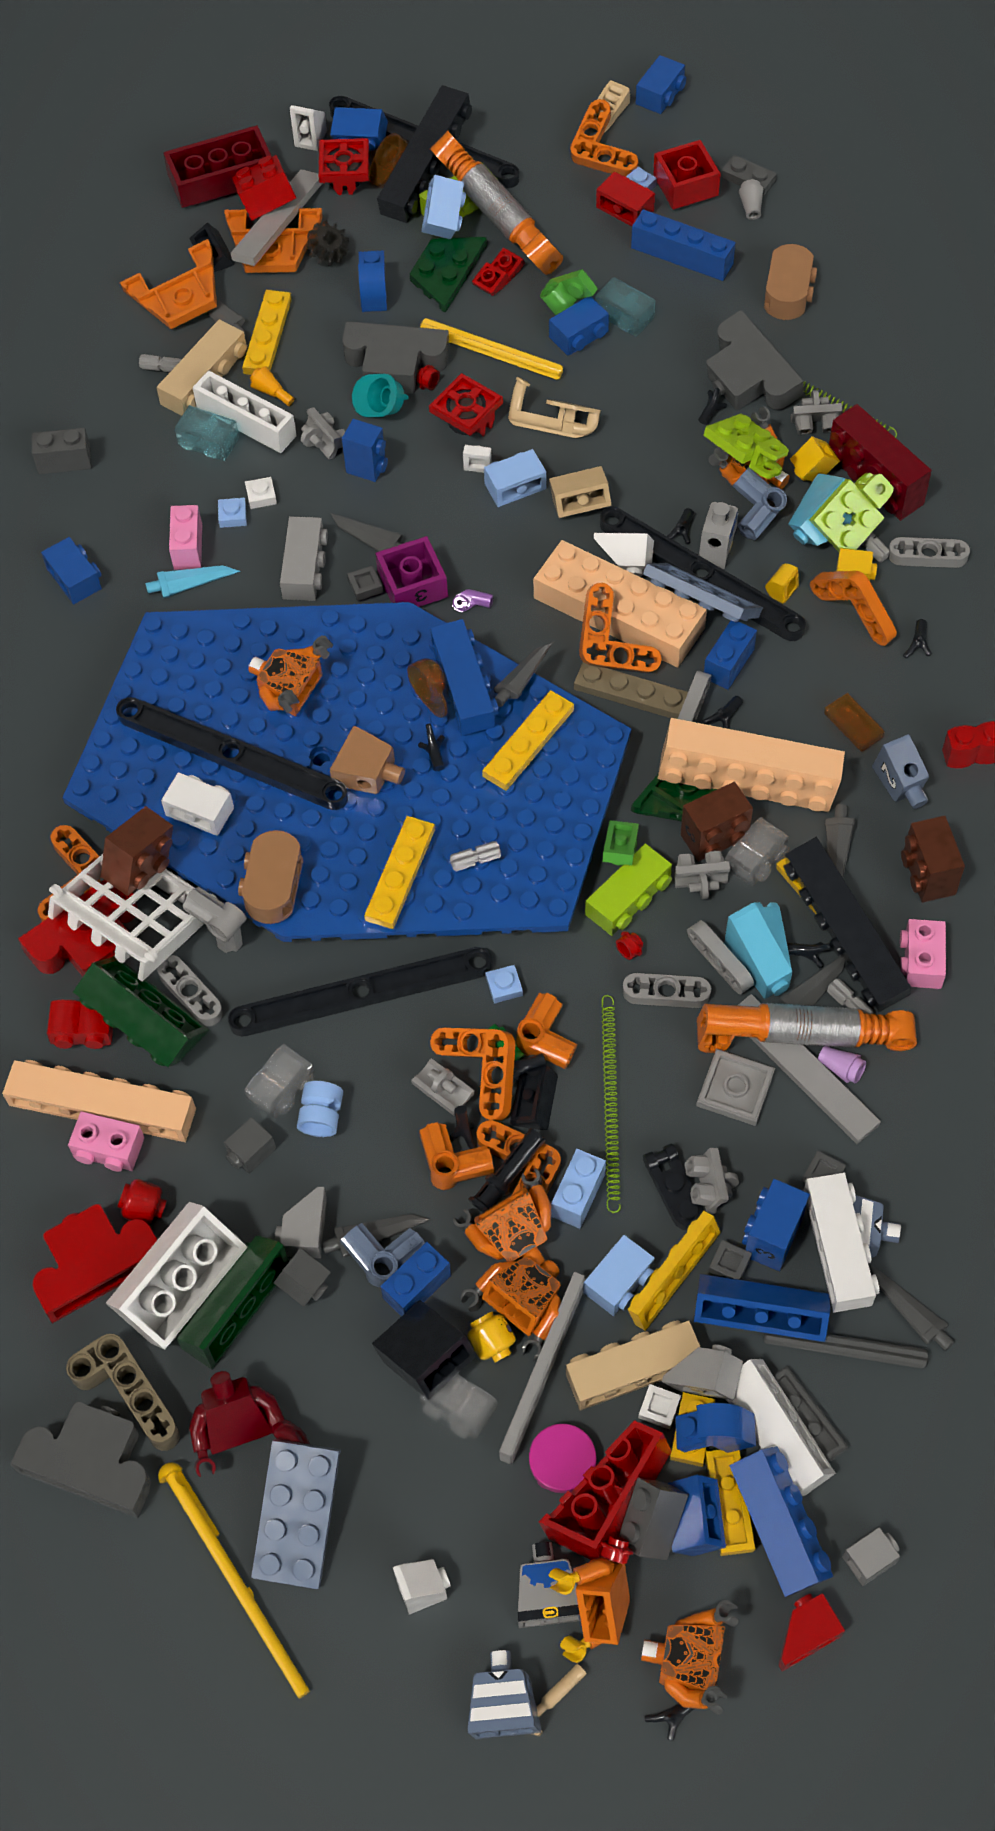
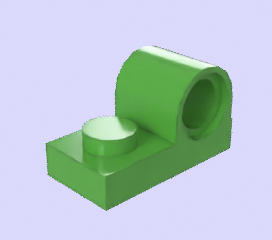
M581 269L550 279L542 290L540 298L556 316L574 305L577 300L593 296L598 288L585 271Z
M609 821L602 862H609L614 865L633 864L639 824Z

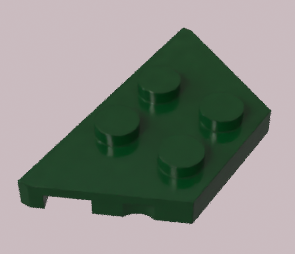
M487 238L431 239L411 270L410 281L417 288L422 289L424 295L429 299L433 298L439 304L441 311L446 312L487 246Z
M657 774L631 805V811L636 814L682 821L683 805L717 789H699L691 785L669 783L665 780L657 779Z

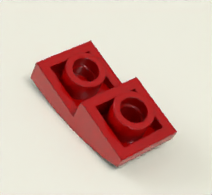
M503 247L491 264L488 262L484 264L472 280V284L493 296L516 276L525 265L524 259Z

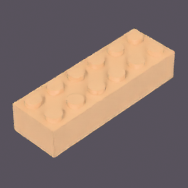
M561 540L533 579L534 599L583 622L587 590L596 583H606L612 588L614 594L609 635L625 643L654 647L660 652L662 661L678 668L705 629L707 609ZM599 588L598 592L593 593V597L598 598V604L596 608L591 607V612H605V608L600 609V602L606 599V595L602 594V589ZM593 616L589 621L590 626L600 631L603 629L604 623L600 617Z
M671 718L662 749L657 779L674 784L691 785L699 789H719L735 781L745 796L756 800H768L786 806H799L817 812H829L841 783L845 751Z

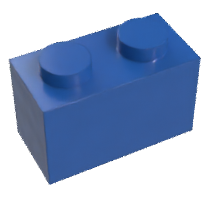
M659 55L636 85V105L662 114L667 106H671L678 91H682L687 81L685 65Z
M335 107L330 135L332 139L368 138L369 151L375 150V148L384 149L388 120L382 109Z
M591 296L582 299L549 319V338L567 356L583 349L587 344L603 337L609 332V313Z
M352 419L342 437L346 473L376 482L379 474L385 472L388 464V458L385 457L386 440L383 438V428Z
M70 537L41 552L46 569L73 605L102 589L99 577L102 575L99 568L94 562H88V556L84 548L80 544L75 545Z
M739 621L729 622L705 659L704 672L712 675V683L727 690L730 688L755 649L756 629Z
M426 1242L380 1286L383 1299L399 1315L403 1316L419 1300L425 1302L451 1277L450 1263Z
M694 1475L669 1482L668 1484L689 1494L672 1544V1551L674 1553L696 1556L726 1548L718 1479Z

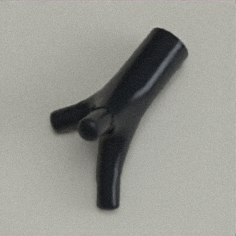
M715 388L714 393L712 390L707 392L708 402L698 419L701 424L707 425L715 411L727 408L726 403L717 402L719 388Z
M686 508L677 525L667 537L673 539L680 534L683 536L685 544L690 543L688 527L694 516L692 509Z
M919 619L916 621L914 638L908 650L903 654L904 658L907 659L917 648H922L926 656L932 654L926 641V620Z
M734 696L724 707L718 709V712L702 720V724H709L720 720L723 723V728L729 729L730 718L743 704V700L739 696Z
M428 723L426 724L428 744L420 742L418 747L428 752L433 770L440 771L444 769L440 748L445 737L440 735L436 740L432 725Z
M822 942L816 944L787 943L789 955L806 957L813 961L818 968H822L824 964L818 958L817 953L832 947L830 943L823 944Z
M543 1053L523 1060H514L513 1080L515 1081L521 1074L546 1065ZM496 1058L495 1061L503 1062V1059Z
M462 1105L457 1106L454 1109L456 1128L449 1136L450 1141L453 1142L457 1137L462 1136L470 1149L476 1148L471 1135V1129H474L475 1125L469 1123L467 1108Z
M678 1703L661 1713L646 1715L645 1722H667L669 1724L667 1739L673 1741L678 1725L695 1708H684Z

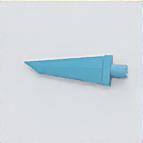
M223 565L168 572L161 571L157 572V581L148 582L145 585L148 594L161 591L163 598H168L171 595L240 571Z

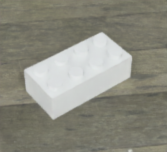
M188 1202L108 1299L106 1304L151 1344L165 1350L248 1247L204 1206Z

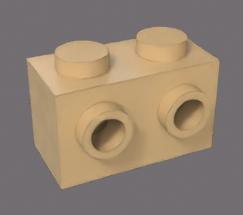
M602 466L549 478L553 503L559 518L612 506L608 481Z

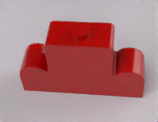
M105 879L100 882L103 886L107 883ZM115 887L110 889L125 901L134 894L131 893L129 896H126ZM91 888L90 890L79 896V898L85 902L93 894H95L97 890ZM105 895L92 905L93 908L106 917L110 916L120 907ZM135 902L133 906L138 909L137 902ZM65 910L53 920L47 918L18 938L24 953L36 968L45 974L58 972L63 968L65 959H68L83 977L92 963L115 956L116 945L108 939L101 946L93 944L91 941L92 928L83 923L77 930H72L68 926V912ZM126 910L114 922L127 930L122 923L132 921L135 916Z
M95 1204L80 1213H72L66 1216L62 1223L43 1234V1238L53 1254L58 1268L47 1267L41 1269L33 1279V1289L52 1324L122 1284L157 1241L152 1229L145 1221L139 1219L128 1221L120 1230L121 1233L116 1234L101 1205Z

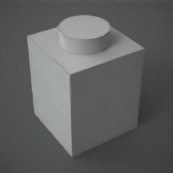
M879 1527L846 1549L842 1558L861 1585L864 1586L897 1563L900 1558L898 1554L899 1546L889 1533L884 1534Z

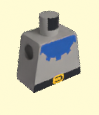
M712 502L702 530L699 556L722 569H725L737 531V507L724 502ZM715 538L721 542V545L718 547L712 546V541Z
M552 1542L533 1544L534 1563L520 1565L519 1628L581 1621L576 1595V1583L574 1589L568 1595H563L550 1588V1586L558 1582L549 1577L550 1571L554 1568H559L569 1574L573 1573L569 1559L554 1560Z

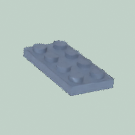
M668 563L647 564L643 572L644 575L651 578L650 582L662 588H666V585L674 588V594L685 599L693 597L699 600L698 605L705 609L713 611L716 608L723 611V617L734 622H738L739 619L748 621L751 618H759L763 609L759 605Z
M280 1439L272 1440L251 1578L312 1589L320 1588L341 1449Z

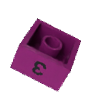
M427 536L375 553L377 572L391 603L409 602L420 607L448 597L447 577Z

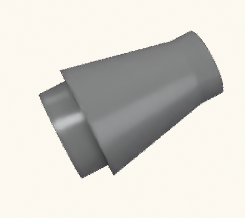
M754 179L744 181L739 189L746 218L749 220H755L761 216L764 188L758 180Z

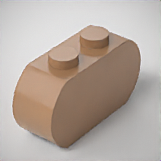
M786 244L773 251L766 286L764 309L768 314L777 319L792 320L798 318L805 313L806 302L812 303L814 287L809 285L810 283H815L817 268L812 267L814 256L807 248L796 244Z
M274 830L262 833L253 840L251 852H246L244 869L246 870L245 878H240L238 895L243 897L247 913L254 920L261 923H278L287 919L293 913L303 858L299 842L287 832Z

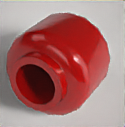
M135 1179L131 1184H125L117 1207L121 1208V1215L124 1218L143 1220L149 1225L153 1221L154 1216L161 1218L167 1200L161 1198L163 1192L160 1186L141 1179Z

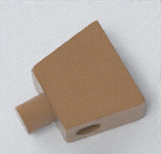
M353 726L330 768L331 778L341 781L348 789L376 794L381 790L385 780L400 785L405 775V768L394 764V749L391 745L359 727Z

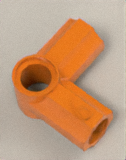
M539 993L526 1017L518 1025L515 1043L525 1055L530 1056L543 1053L545 1060L565 1069L574 1055L577 1044L550 1031L562 1008V1003L549 993ZM525 1034H532V1035H534L536 1038H535V1039H527L526 1037H524V1035H525Z
M438 1122L427 1124L426 1127L419 1131L430 1169L431 1182L436 1188L448 1190L453 1188L457 1182L494 1173L492 1156L487 1145L454 1153L446 1124ZM445 1167L451 1170L448 1173L438 1171V1169Z

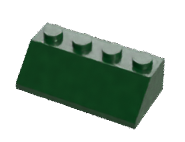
M115 956L92 963L73 991V993L80 997L79 1001L81 1004L100 1013L106 1024L116 1029L119 1028L127 1035L126 1038L130 1043L144 1048L151 1054V1059L161 1066L170 1067L179 1063L209 1031L206 1026L146 979L143 982L139 980L138 973L125 962H119Z
M256 1235L251 1243H245L248 1248L219 1282L212 1294L198 1308L199 1311L192 1320L189 1319L178 1333L177 1341L182 1350L211 1370L214 1369L275 1288L274 1281L289 1263L285 1247L279 1241Z

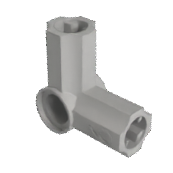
M199 886L192 889L186 896L183 909L207 926L208 930L216 937L217 947L225 953L229 951L237 952L243 945L240 927L246 921V915L236 905L230 902L222 903Z

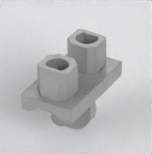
M812 390L811 398L802 399V406H794L793 414L790 417L791 423H795L798 435L812 433V422L818 421L822 422L823 433H831L833 419L842 413V403L829 404L828 397H819L818 390Z
M314 407L307 409L308 420L301 428L303 432L301 442L306 447L315 445L328 459L335 458L337 449L343 447L342 437L345 430L333 429L334 420L328 412L319 414Z
M720 851L706 853L705 864H695L694 855L680 854L678 855L677 866H675V888L689 887V892L700 891L701 899H708L709 890H719V884L728 883L729 861L724 862Z
M432 1058L427 1062L423 1070L411 1080L415 1087L453 1116H455L454 1109L460 1105L464 1106L474 1095L472 1088L453 1075L452 1071L445 1069Z
M709 1148L703 1155L691 1156L685 1162L686 1175L689 1177H699L700 1183H695L691 1188L692 1203L703 1205L707 1213L715 1214L717 1207L726 1203L729 1197L732 1196L731 1189L739 1184L737 1174L728 1172L727 1167L721 1165L718 1148Z

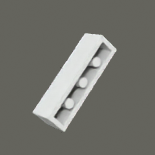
M209 370L193 386L197 409L279 453H282L297 436L294 416Z
M845 1173L807 1179L804 1192L810 1194L807 1207L833 1313L872 1306L876 1294H879V1284L876 1275H871L868 1263H871V1253L868 1244H863L860 1233L863 1232V1221L860 1213H855L852 1202L856 1201L853 1184L847 1183Z
M750 1359L744 1363L734 1400H726L729 1404L743 1407L754 1413L755 1436L761 1447L759 1451L778 1446L779 1451L788 1462V1472L793 1484L799 1488L802 1496H805L836 1473L764 1360Z

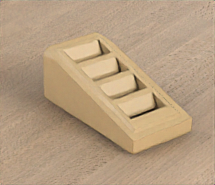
M612 80L608 82L598 99L605 100L610 104L611 118L605 132L630 103V89ZM599 112V113H596V120H597V121H598L597 116H599L600 112Z

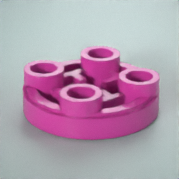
M570 1424L549 1426L542 1430L531 1444L529 1452L530 1469L540 1487L556 1493H566L568 1490L572 1492L584 1479L583 1474L591 1466H596L594 1444L590 1437L576 1426Z

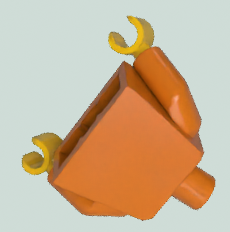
M600 1557L573 1568V1573L570 1574L559 1568L551 1570L549 1577L558 1582L550 1586V1588L556 1592L568 1595L574 1589L575 1583L578 1584L576 1595L584 1638L578 1641L573 1636H566L560 1643V1647L565 1650L562 1655L572 1662L579 1663L585 1657L589 1647L594 1649L602 1643L618 1645L630 1603L625 1564Z

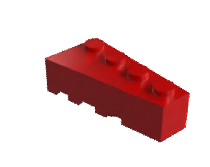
M634 1420L605 1451L606 1456L595 1467L591 1466L583 1474L584 1479L572 1492L568 1490L560 1498V1504L550 1515L546 1513L539 1521L548 1539L590 1560L602 1557L600 1555L603 1546L600 1544L602 1541L607 1542L610 1535L619 1536L637 1478L656 1480L672 1452L663 1432Z

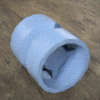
M324 1081L305 1083L301 1104L304 1106L299 1110L297 1129L304 1134L316 1137L335 1135L339 1119L337 1111L340 1110L343 1096L341 1087Z

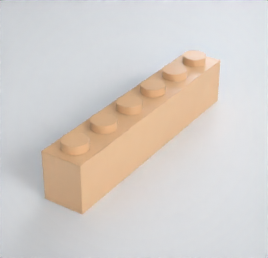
M14 1060L2 1093L9 1106L78 1120L79 1114L82 1111L139 1125L143 1134L185 1143L196 1111L193 1098L180 1090L167 1092L151 1084L138 1086L121 1078L108 1080L92 1072L74 1073L63 1066L45 1067L34 1060H25V1062Z

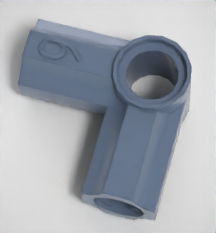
M748 467L732 487L754 505L738 523L737 527L744 537L755 541L785 507L787 497L782 489L771 487ZM767 499L773 501L775 507L770 506Z
M363 1223L356 1225L340 1240L343 1247L364 1270L368 1282L376 1287H380L425 1244L420 1235L409 1228L384 1249ZM383 1263L389 1268L390 1273L388 1275H379L375 1271L374 1265Z

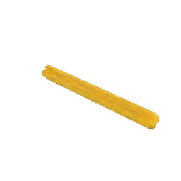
M424 318L421 323V328L449 330V343L555 380H559L563 373V366L561 364L428 318Z

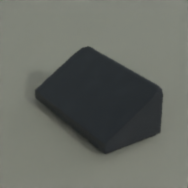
M208 222L189 238L193 246L206 239L210 241L213 251L214 272L235 264L219 231Z
M547 1065L532 1069L519 1076L510 1120L512 1126L548 1130L558 1075Z

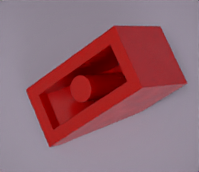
M811 1593L807 1594L794 1603L796 1609L792 1611L789 1618L778 1665L782 1672L838 1640L844 1634L843 1626L823 1593L815 1598Z

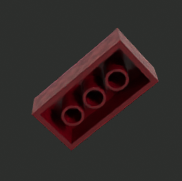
M258 125L163 152L167 175L182 208L236 193L237 190L232 179L236 172L244 167L251 168L257 165L260 159L271 156Z
M858 404L833 419L829 446L840 461L838 465L847 472L852 480L857 481L865 473H872L873 475L882 474L894 488L892 495L883 506L888 513L893 514L900 521L924 505L932 472L924 462Z

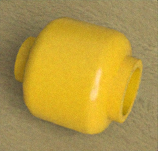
M491 1311L470 1323L472 1329L469 1330L467 1337L481 1360H487L492 1357L494 1363L511 1354L509 1347L515 1343L516 1337L503 1315H494Z

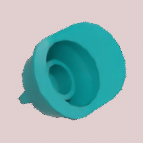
M368 374L362 376L356 382L352 392L354 409L359 415L364 417H384L395 414L401 409L404 400L409 399V396L404 394L403 386L389 374Z

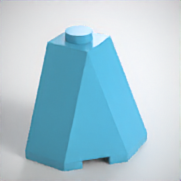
M820 473L814 478L788 523L795 531L793 536L800 543L818 546L828 541L809 519L845 478ZM844 513L843 517L845 520L843 525L850 524L852 515Z
M753 902L728 916L724 944L749 971L754 980V986L764 999L773 994L774 996H779L784 993L790 986L792 967L779 905L770 902L767 907H763L760 902Z

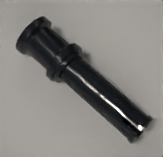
M530 1128L494 1174L490 1173V1175H487L485 1177V1184L475 1196H470L468 1200L484 1213L495 1206L503 1195L508 1196L510 1193L509 1186L537 1150L546 1142V1139L536 1130Z

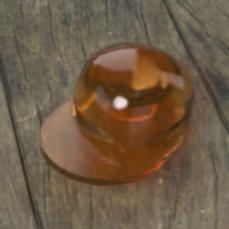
M393 133L384 138L380 143L369 170V180L373 185L380 186L387 182L408 145L407 140L402 136Z
M429 658L420 659L410 664L407 668L408 678L418 697L434 715L439 718L446 716L447 704L442 693L446 680L440 665Z

